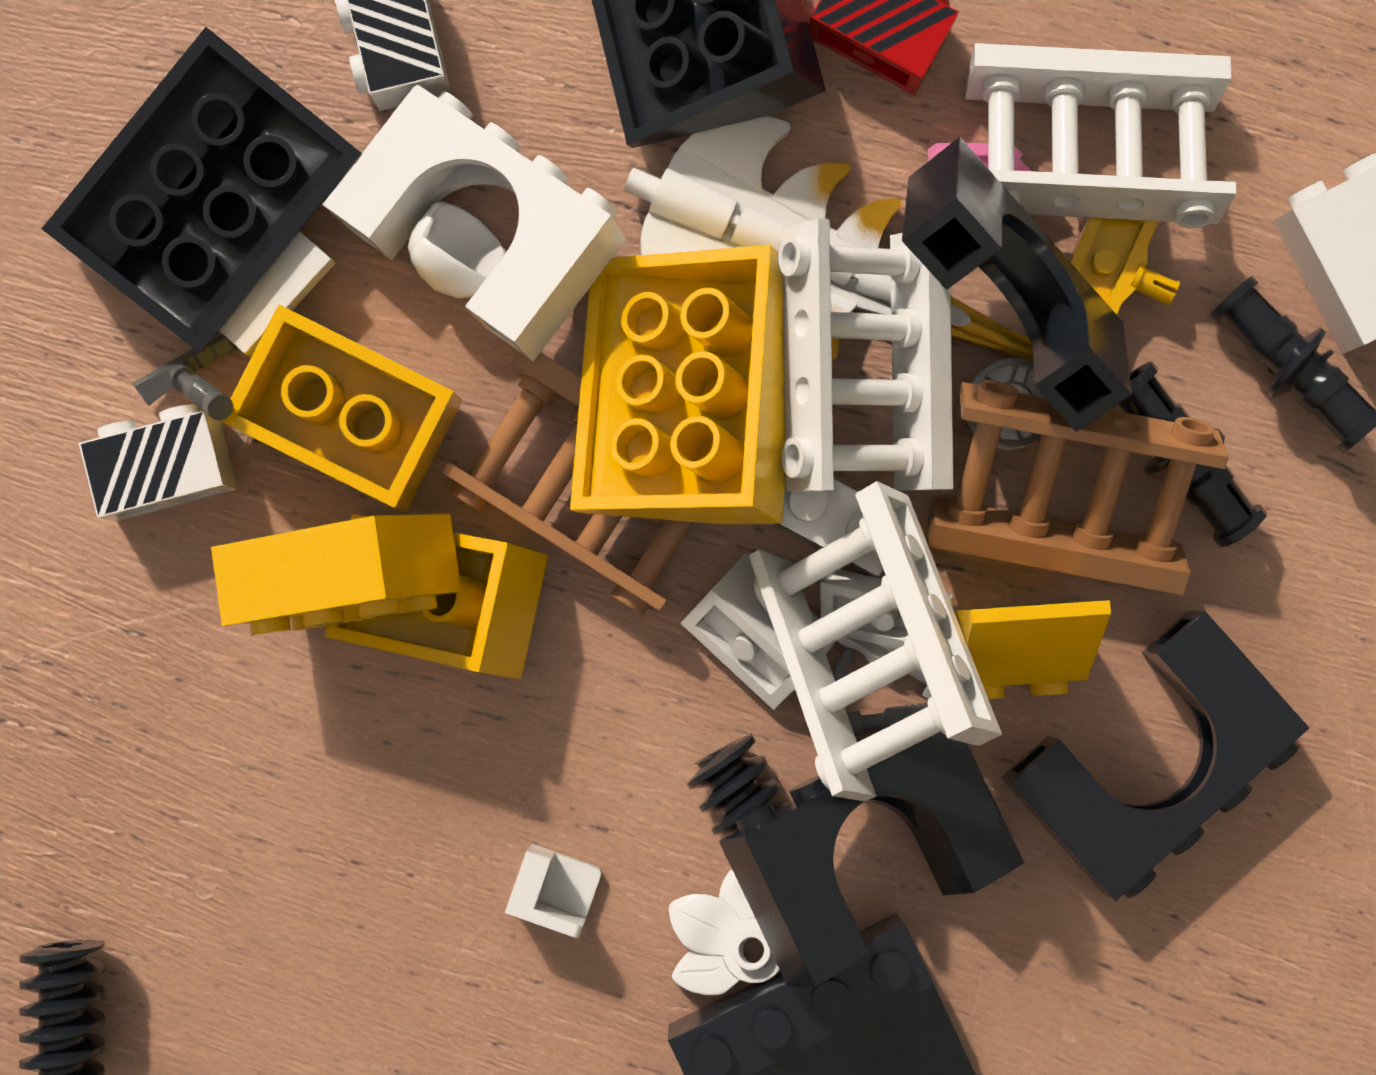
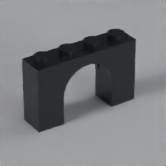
M958 137L909 176L902 242L946 290L977 267L992 280L1018 315L1030 339L1033 349L1034 386L1076 432L1132 394L1123 321L961 137Z
M1188 611L1142 652L1189 706L1198 726L1200 737L1198 759L1190 777L1179 790L1169 797L1151 804L1130 805L1120 803L1100 786L1061 740L1050 736L1041 741L1001 777L1098 889L1114 901H1117L1123 895L1126 898H1131L1143 891L1154 880L1156 872L1153 868L1171 852L1174 855H1179L1191 848L1204 834L1201 825L1218 810L1225 813L1239 805L1252 791V787L1248 783L1266 767L1269 770H1274L1292 758L1300 747L1296 740L1309 729L1308 725L1206 611Z
M939 732L867 768L876 797L868 800V802H874L889 808L908 825L943 896L975 893L1024 864L967 743L948 739L947 735ZM819 776L792 788L789 792L793 801L776 811L771 803H767L735 819L739 830L719 841L788 987H817L870 955L837 885L833 862L835 842L842 824L849 814L865 801L832 796L830 790L823 784Z

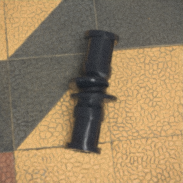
M1250 276L1210 313L1209 317L1215 323L1221 319L1249 347L1247 351L1258 362L1266 364L1269 367L1268 371L1276 375L1267 392L1272 399L1292 391L1297 396L1298 403L1309 414L1313 412L1341 441L1337 447L1343 453L1347 452L1376 427V410L1348 382L1349 378L1340 368L1331 365L1327 361L1335 352L1332 349L1323 353L1317 351L1327 332L1320 327L1303 337L1299 333L1297 325L1286 314L1282 316L1255 288L1259 282L1253 276Z
M1147 362L1129 373L1132 394L1118 403L1125 413L1175 422L1179 417H1190L1181 404L1174 402L1155 377L1158 368L1153 362ZM1214 428V430L1219 431L1222 441L1224 443L1225 436L1220 431V429ZM1154 456L1144 467V470L1150 475L1166 469L1170 459ZM1197 464L1186 499L1191 505H1196L1215 530L1213 540L1219 547L1234 544L1254 531L1267 517V512L1259 504L1252 505L1233 480L1234 474L1227 465L1225 469Z

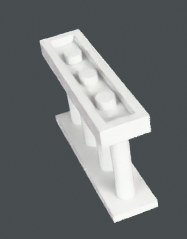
M974 44L965 76V99L984 100L988 103V169L1028 214L1176 222L1177 225L1185 228H1200L1210 224H1219L1236 195V182L1207 181L1205 112L1215 111L1231 81V56ZM1014 102L1044 103L1052 107V172L1014 171ZM1078 105L1110 107L1115 110L1116 176L1079 174ZM1141 109L1173 110L1178 113L1181 179L1143 177Z
M817 218L783 227L778 262L783 273L785 444L782 449L781 461L786 474V492L834 490L833 471H894V489L897 491L953 489L950 288L946 290L902 242V233L890 235V249L830 245L829 219ZM830 272L890 275L891 314L831 312ZM831 338L891 341L892 380L832 378ZM832 405L892 406L893 445L833 444Z
M878 481L855 494L863 514V518L859 521L860 527L795 564L790 560L762 550H757L748 555L756 576L753 582L755 594L759 602L769 613L818 754L815 758L817 773L823 784L830 790L832 796L865 802L876 797L867 768L939 732L947 735L948 739L977 746L1002 735L908 495ZM874 550L878 554L885 572V576L882 577V585L814 622L802 589ZM894 609L899 611L908 636L904 639L905 645L835 681L823 647ZM917 669L922 672L932 696L928 699V707L857 742L845 707Z

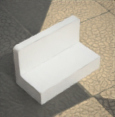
M744 554L680 624L774 710L795 688L769 613L759 602L755 594L753 582L756 576L748 556L750 554ZM810 610L814 622L819 620V618ZM836 641L823 647L825 654L830 650V648L835 644Z

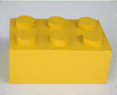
M278 304L230 398L233 403V411L227 419L220 421L406 513L463 400L453 390Z
M451 514L375 515L211 547L221 625L249 624L251 636L289 631L291 626L292 631L328 627L332 623L338 622L348 623L384 617L383 615L393 613L404 614L437 609L436 596L462 592Z

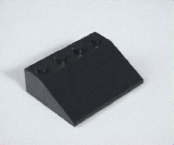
M592 0L626 144L632 148L768 116L826 91L802 0Z
M205 27L41 229L202 354L362 153L214 32Z
M897 913L859 931L870 955L817 987H788L780 971L774 978L762 983H752L670 1023L668 1027V1042L684 1075H976L906 925Z

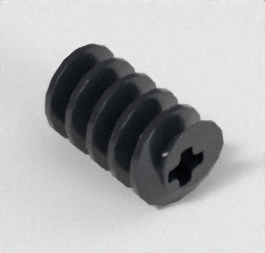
M753 734L741 737L694 763L698 765L699 771L687 783L689 789L710 787L712 791L699 806L702 812L722 810L724 814L711 829L714 835L737 832L739 828L735 819L757 807L767 804L780 788L777 779L756 780L758 775L768 765L765 756L744 758V754L755 743ZM780 801L771 804L776 811L789 804V802Z
M73 940L48 943L19 955L20 963L39 968L38 975L19 981V989L38 994V1001L19 1008L20 1016L38 1020V1027L19 1034V1042L38 1046V1053L19 1060L20 1069L38 1072V1075L105 1074L104 1065L97 1060L91 1059L100 1055L105 1050L104 1039L90 1033L105 1024V1016L102 1011L89 1007L105 998V989L102 985L88 981L105 972L104 961L88 955L104 947V941Z

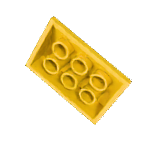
M771 245L613 257L589 288L570 503L571 511L576 513L710 524H782L786 477L781 461L782 449L785 444L783 273L778 262L779 252Z

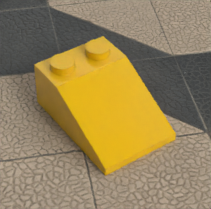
M352 514L351 520L368 516ZM453 533L462 592L436 596L437 609L404 614L393 613L383 615L384 617L357 622L332 623L331 626L326 627L324 637L479 673L521 680L548 554L506 542Z
M1110 600L957 610L954 613L988 699L1005 698L1004 686L1029 684L1031 696L1058 695L1069 693L1068 681L1088 680L1111 616Z

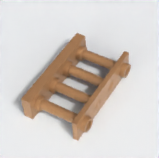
M518 352L511 364L516 372L523 376L518 384L523 390L469 474L450 462L446 464L441 473L456 481L449 493L481 513L489 502L617 584L610 594L611 596L641 615L644 614L649 604L661 611L667 600L651 589L694 522L665 520L630 576L597 556L622 516L593 514L576 542L546 524L544 520L573 476L581 377L540 352L534 362ZM555 397L577 410L572 417L576 424L521 508L490 487L543 404L545 403L550 406Z
M985 380L980 382L979 385L962 382L959 393L961 419L977 423L958 496L950 500L933 497L928 517L930 548L1184 595L1191 573L1183 546L1180 543H1176L1173 537L1196 465L1220 469L1226 468L1229 457L1218 430H1214L1210 424L1190 417H1179L1175 422L1108 410L1076 432L1045 397L1019 393L1012 385L995 380ZM1003 427L1041 434L1021 508L1015 509L1013 512L987 507L983 503ZM1067 440L1105 447L1085 518L1076 524L1050 519L1046 515ZM1132 452L1170 459L1148 531L1141 533L1139 536L1113 531L1109 527Z

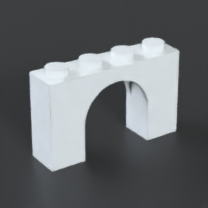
M415 84L322 205L349 231L392 261L409 239L417 222L434 203L439 202L450 193L471 185L487 184L505 188L516 194L519 206V222L514 240L505 255L465 307L486 329L534 362L627 240L613 219L618 211L609 201L590 188H586L581 195L565 184L568 181L566 174L545 157L537 155L532 162L517 151L520 148L518 142L496 124L490 122L485 129L470 120L473 116L472 112L450 93L442 91L436 97L418 84Z
M1376 153L1344 169L1343 173L1347 181L1327 190L1321 180L1287 198L1291 210L1273 221L1342 354L1376 339Z

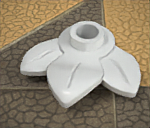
M730 870L724 878L719 898L707 894H691L681 897L669 905V915L673 930L682 944L690 949L677 964L672 974V979L682 988L702 995H722L740 981L762 983L774 978L780 972L733 870ZM753 937L759 939L764 947V954L756 963L749 962L743 954L745 942Z

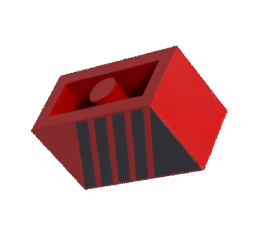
M819 0L810 16L809 28L813 41L915 96L948 38L959 11L950 7L949 0Z

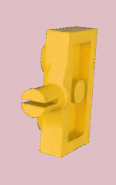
M1088 218L1069 261L1116 314L1122 302L1134 291L1157 300L1165 306H1169L1176 295L1174 292L1178 290L1180 281H1175L1146 268L1148 244L1159 221Z

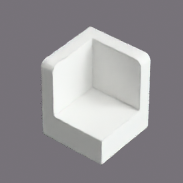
M532 843L526 851L505 913L568 936L579 938L602 871L595 865Z

